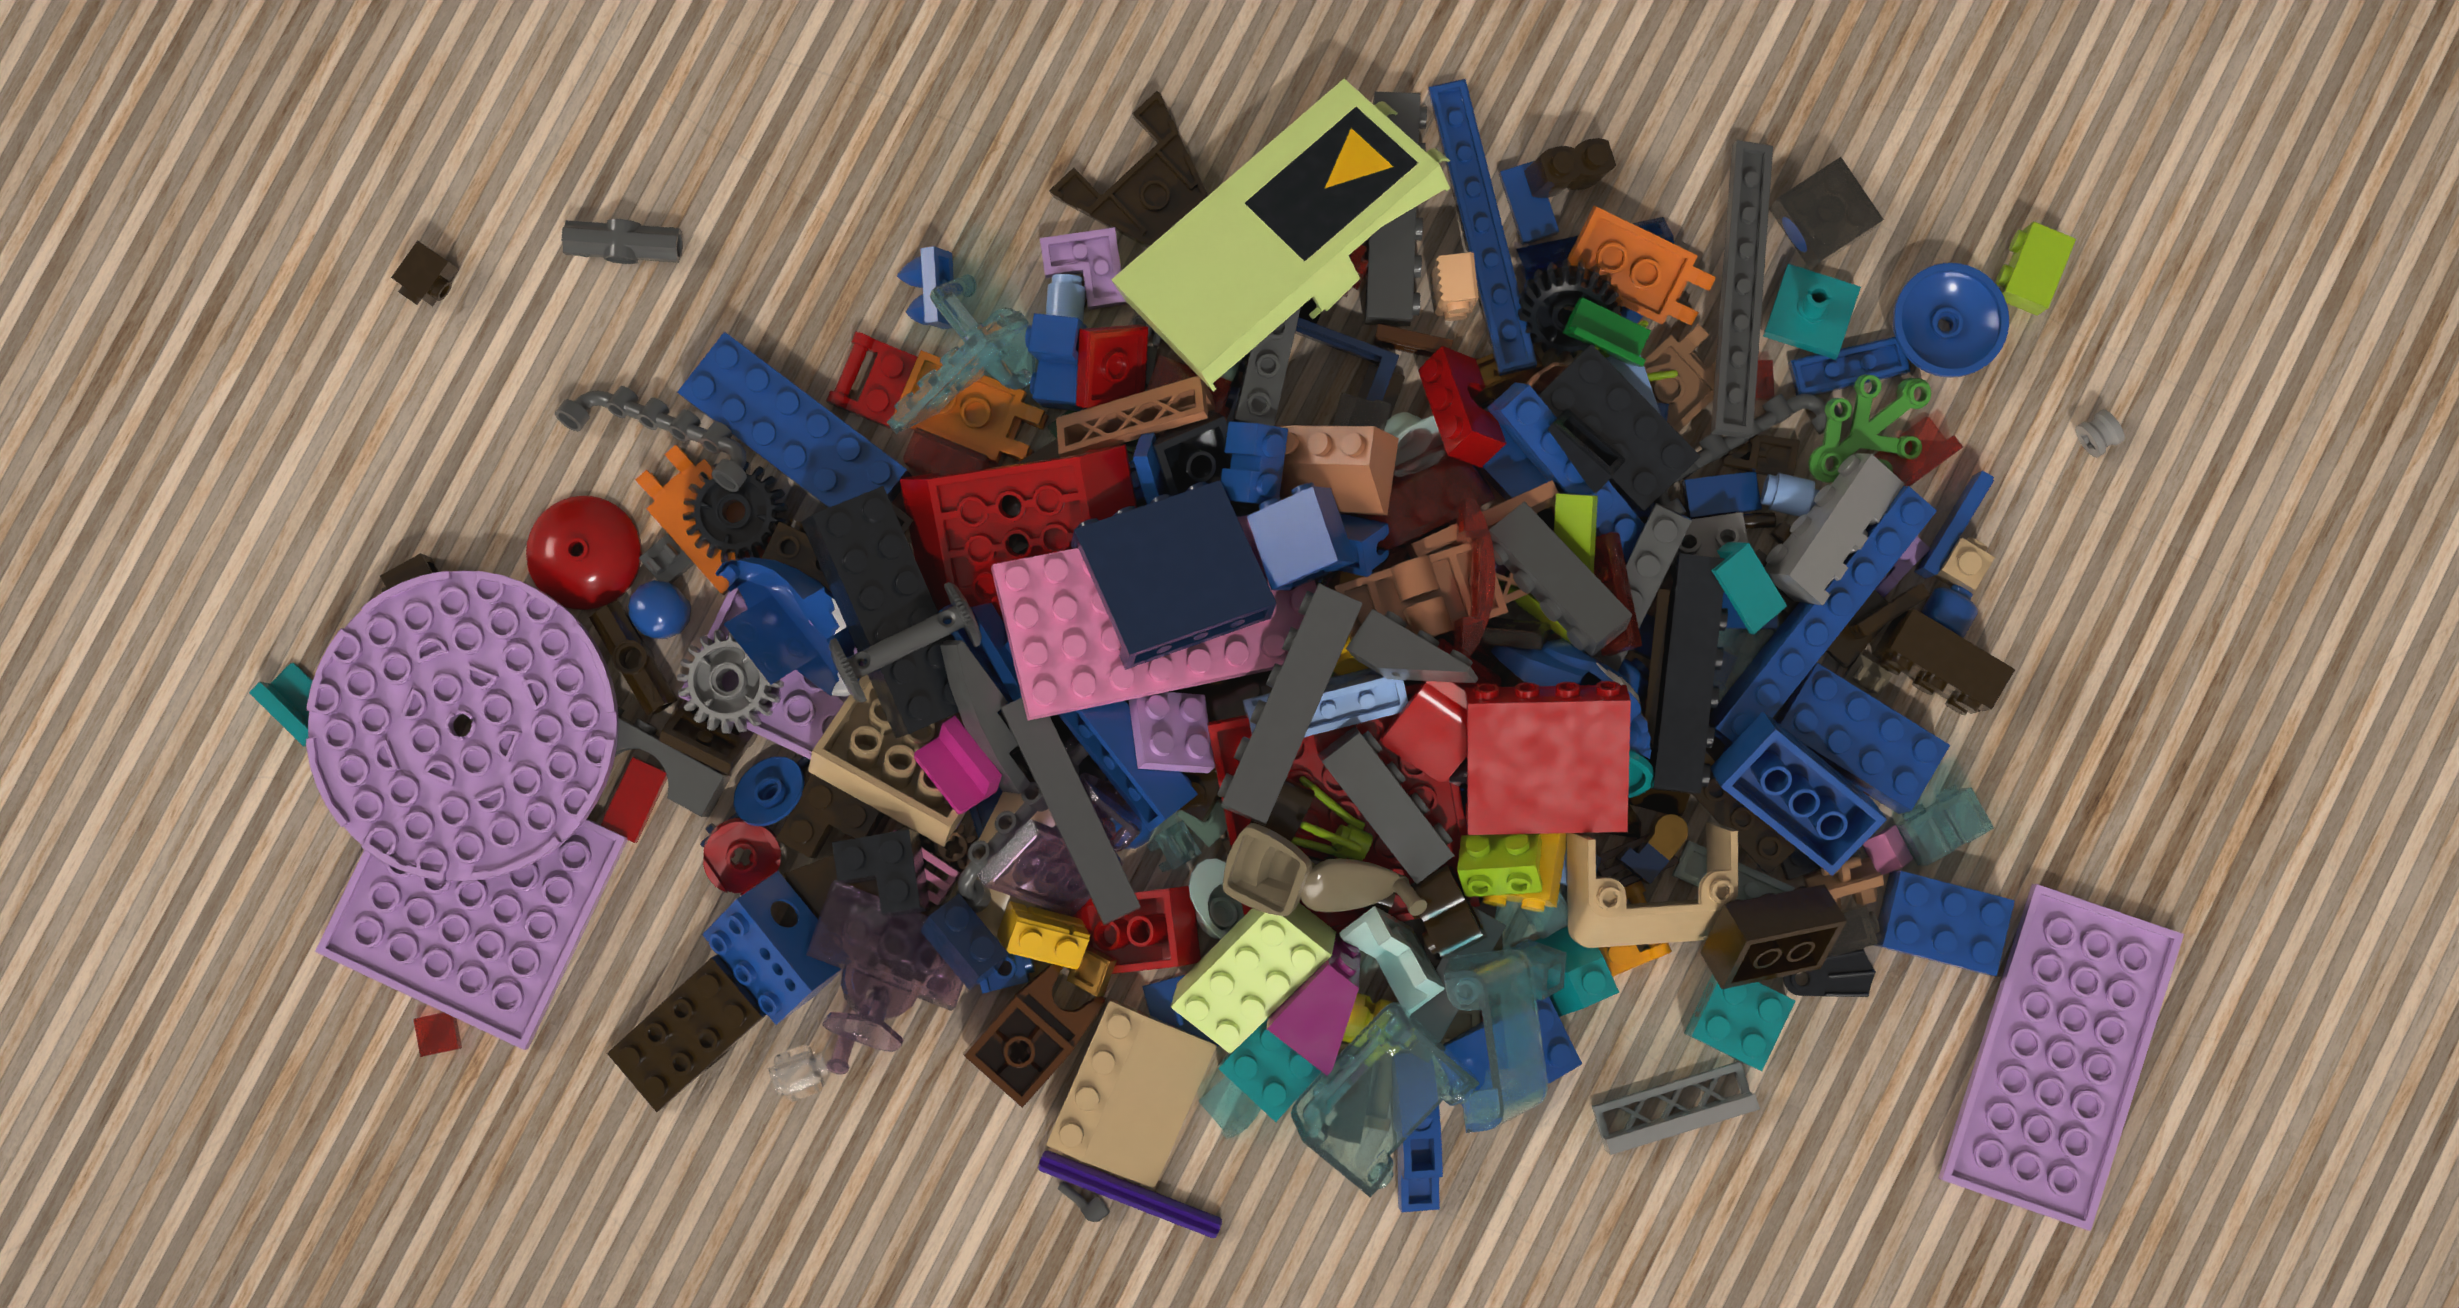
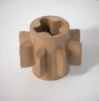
M960 824L956 833L953 832L948 841H954L956 836L959 837V845L964 847L962 854L955 853L953 858L949 856L950 850L938 844V851L933 853V855L938 858L942 857L946 860L945 863L952 866L953 862H957L959 867L964 870L966 866L964 859L968 856L970 843L975 842L978 838L977 836L967 838L963 835L965 825Z

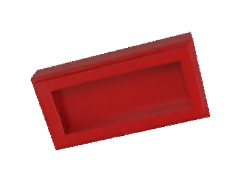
M632 757L602 820L601 826L627 837L628 841L637 843L668 779L666 771Z

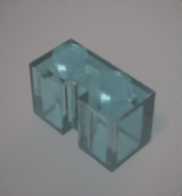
M1953 785L1936 794L1935 797L1938 801L1927 808L1922 803L1914 806L1912 811L1902 813L1905 820L1896 824L1917 866H1928L1953 852L1957 847L1969 843L1994 829L1971 787L1958 789L1956 785Z

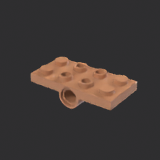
M1484 538L1431 555L1420 556L1397 564L1389 569L1373 573L1368 577L1364 576L1333 587L1335 591L1363 603L1349 634L1350 640L1353 639L1372 609L1384 616L1387 611H1390L1408 623L1405 628L1417 635L1422 630L1432 637H1437L1508 613Z

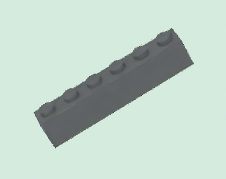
M1375 91L1373 105L1383 101L1394 109L1398 114L1396 116L1389 114L1387 117L1426 152V143H1419V129H1426L1427 106H1420L1421 93ZM1416 207L1382 226L1368 238L1365 324L1410 326L1413 315L1419 316L1420 293L1413 291L1414 278H1421L1422 255H1415V240L1422 241L1423 218L1416 217Z
M1318 584L1315 593L1306 592L1298 610V613L1305 615L1299 629L1290 628L1282 647L1283 650L1288 651L1283 666L1275 663L1266 685L1271 687L1272 691L1267 702L1258 701L1250 719V722L1256 724L1250 739L1242 737L1234 755V759L1240 761L1234 776L1226 773L1217 795L1224 798L1221 804L1222 808L1266 826L1363 604L1362 602L1321 584Z

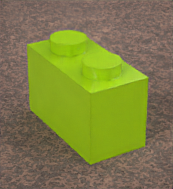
M2034 221L2023 231L2018 230L2009 247V251L2014 252L2009 265H2003L1995 282L2000 287L1999 289L2006 303L2036 316L2047 310L2076 238Z

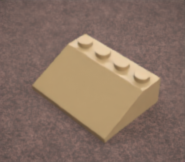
M869 676L861 677L859 684L867 701L861 703L855 701L851 694L848 696L812 750L808 772L944 847L965 812L963 814L956 813L916 762L914 753L938 738L942 723L953 716H956L964 726L960 713H955L911 734L895 738Z
M1111 998L1046 1146L1082 1162L1155 1189L1217 1045Z

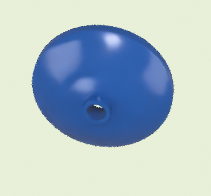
M1942 263L1917 273L1900 291L1893 310V330L1900 349L1915 366L1935 376L1948 378L1962 377L1979 371L1999 354L2008 335L2009 311L2001 290L1986 274L1968 265ZM1943 319L1949 323V331H1942L1939 328V320Z

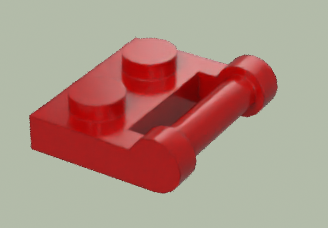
M855 331L851 343L854 344L836 388L834 391L829 392L826 402L890 429L893 423L891 419L918 357ZM870 351L877 354V357L857 402L848 398L866 353Z

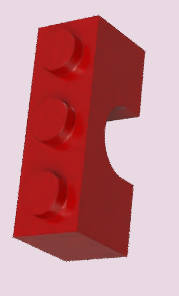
M1441 346L1418 369L1447 455L1482 468L1506 445L1499 422L1494 416L1480 408L1473 401L1486 387L1476 359Z

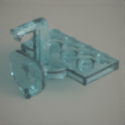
M969 274L938 285L930 292L933 304L965 343L960 348L958 346L954 347L940 359L943 366L938 371L935 369L930 371L917 382L920 389L915 394L911 392L896 403L894 407L897 412L887 421L896 434L938 414L960 391L969 387L984 375L998 380L1002 385L1013 390L1022 389L1030 385L1031 376L1035 372V357L1028 352L1025 344L1028 320L1020 311L1004 307L996 310L983 324L977 323L957 298L959 295L971 297L975 293L977 288L976 281Z

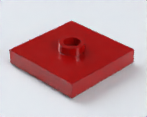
M1139 324L1080 329L1076 406L1091 408L1145 392L1148 326Z

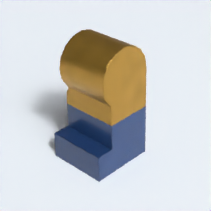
M1664 814L1658 816L1650 826V834L1638 849L1634 851L1630 847H1625L1616 857V860L1645 884H1651L1688 837L1686 822L1678 815Z

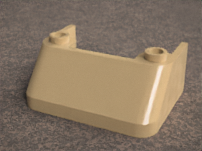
M1706 822L1707 874L1704 875L1699 883L1698 899L1626 904V891L1619 881L1610 877H1596L1595 839L1582 833H1567L1568 932L1570 937L1576 943L1587 948L1707 940L1724 904L1735 900L1738 896V831L1715 822Z

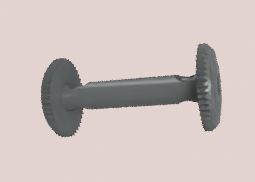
M949 582L944 584L952 607L846 658L837 639H831L829 649L832 660L848 692L855 701L861 703L867 701L857 679L961 628L964 629L974 647L980 645L982 636L977 620L966 598L955 584ZM945 620H952L950 624H944ZM861 661H867L866 665L860 666L859 663Z

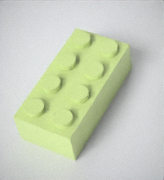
M1300 902L1296 909L1288 916L1268 914L1252 908L1177 983L1171 1008L1231 1054L1332 956L1336 931Z

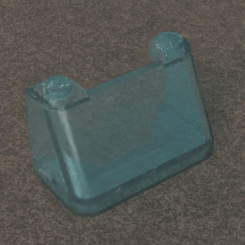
M1510 949L1451 956L1444 971L1446 993L1453 1006L1466 1011L1482 1009L1490 1070L1486 1071L1483 1086L1477 1091H1471L1464 1103L1463 1113L1466 1133L1487 1131L1502 1125L1538 1106L1544 1101L1548 1091V1079L1532 966L1524 953Z
M1392 1002L1383 1008L1337 1056L1332 1072L1328 1076L1322 1072L1300 1095L1292 1107L1291 1117L1303 1143L1371 1198L1378 1189L1386 1187L1393 1177L1394 1163L1390 1155L1442 1101H1445L1450 1106L1464 1104L1473 1096L1475 1088L1480 1083L1475 1075L1408 1010L1398 1002Z

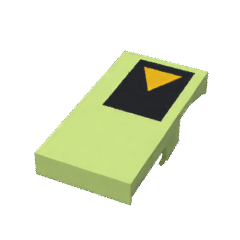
M1345 79L1340 81L1111 279L1124 300L1213 392L1216 390L1213 383L1307 301L1313 298L1317 305V308L1309 314L1314 319L1324 309L1328 311L1358 282L1360 277L1349 255L1377 230L1441 191L1445 190L1447 192L1450 189L1439 164L1442 161L1449 162L1450 160L1436 148L1425 152L1387 117L1389 114H1394L1395 116L1398 114L1394 109L1383 101L1373 105Z

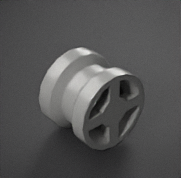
M2104 409L2094 415V420L2082 422L2075 429L2076 435L2084 449L2096 458L2106 453V447L2110 445L2116 446L2125 440L2124 431L2117 419Z

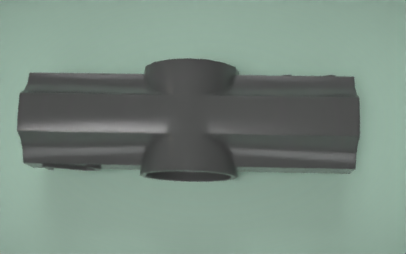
M609 219L607 223L566 220L562 228L561 241L565 255L601 257L606 261L619 264H636L638 260L679 263L682 256L683 241L680 228L641 226L638 222L624 219Z

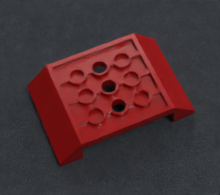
M1126 444L1090 449L1083 454L941 476H939L938 472L900 479L906 514L914 519L909 526L915 560L937 610L939 611L951 604L944 588V584L949 582L959 588L970 607L992 603L1002 621L1003 616L991 571L993 564L1072 549L1071 542L1074 529L1082 522L1097 518L1100 521L1112 517L1118 510L1128 506L1137 508ZM1013 495L1020 500L1021 511L1018 515L1012 516L1003 510L1002 500L1004 496ZM1012 534H1021L1027 539L1029 547L1026 553L1018 554L1010 548L1009 538Z

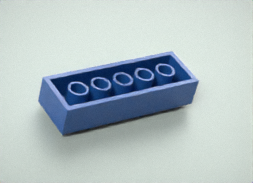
M726 332L720 336L677 392L713 421L726 425L734 437L828 508L881 486H884L892 503L902 490L900 479L912 477L905 467Z

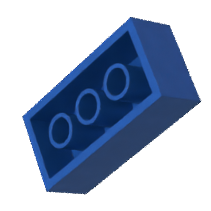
M1819 663L1813 666L1790 695L1775 720L1862 792H1866L1870 797L1897 814L1912 811L1950 747L1948 743Z
M1764 711L1711 766V771L1721 788L1832 876L1887 820L1869 796Z

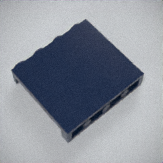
M1220 480L1207 484V482L1196 483L1190 486L1186 492L1171 496V494L1160 495L1148 505L1139 508L1128 506L1118 510L1112 517L1100 521L1097 518L1089 519L1074 529L1071 547L1072 549L1079 548L1122 646L1119 656L1125 670L1271 619L1277 604Z

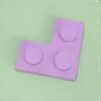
M1115 227L1040 238L1046 278H1052V275L1055 274L1073 275L1083 273L1089 310L1126 305V301L1111 280L1121 272Z

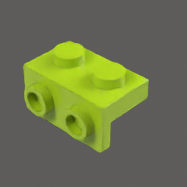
M1461 835L1457 872L1464 895L1473 897L1542 892L1543 882L1539 871L1542 846L1541 835Z

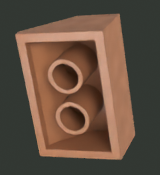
M1276 425V427L1288 428L1280 489L1282 500L1292 496L1291 490L1306 483H1314L1316 487L1331 488L1339 514H1388L1399 438L1375 426Z

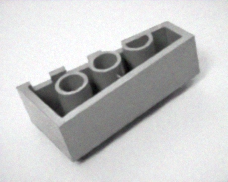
M1856 453L1846 458L1838 469L1840 474L1834 482L1823 487L1815 496L1814 502L1816 504L1807 515L1803 514L1792 524L1790 528L1791 535L1783 545L1779 544L1774 547L1766 557L1767 564L1764 568L1772 582L1793 601L1824 605L1830 596L1825 590L1833 579L1836 581L1841 580L1848 569L1844 564L1846 557L1860 550L1867 541L1868 532L1865 529L1868 524L1874 525L1881 520L1905 483L1873 454Z

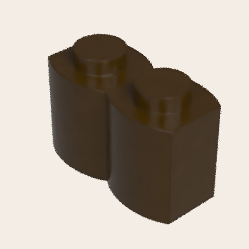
M1593 138L1579 143L1575 148L1569 146L1550 148L1543 152L1524 172L1531 195L1537 198H1549L1560 194L1566 188L1583 190L1594 186L1615 168L1616 163L1609 141Z
M1446 865L1418 884L1415 882L1410 884L1420 898L1427 902L1426 910L1422 914L1413 917L1414 919L1421 917L1427 931L1422 933V936L1433 955L1439 953L1442 958L1447 959L1487 938L1483 925L1468 897L1464 895L1461 882L1451 866Z

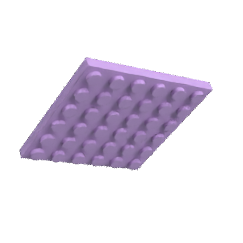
M586 819L569 839L541 860L503 876L472 881H448L419 877L398 870L364 850L315 952L526 1050L529 1048L622 854L628 841L627 837Z

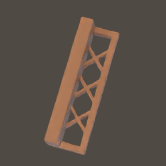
M1195 376L1056 418L1058 455L1060 457L1080 455L1090 449L1115 446L1139 439L1141 434H1156L1207 419L1208 411L1215 410L1214 397L1205 382L1199 376Z

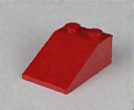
M1189 886L1134 892L1141 908L1106 925H1103L1091 898L1069 901L1071 917L1082 919L1085 928H1087L1090 934L1088 946L1117 960L1112 974L1180 967L1195 964L1201 960L1195 908L1190 898Z

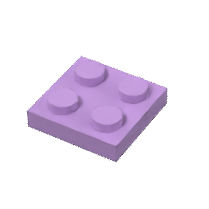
M1164 692L1129 700L1138 769L1209 773L1215 768L1207 727L1209 722L1205 695Z

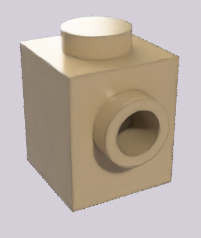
M1961 537L1938 574L1933 577L1950 587L1952 584H1955L1972 592L1977 589L1995 557L1986 552L1988 548L1982 542L1971 537L1966 539Z

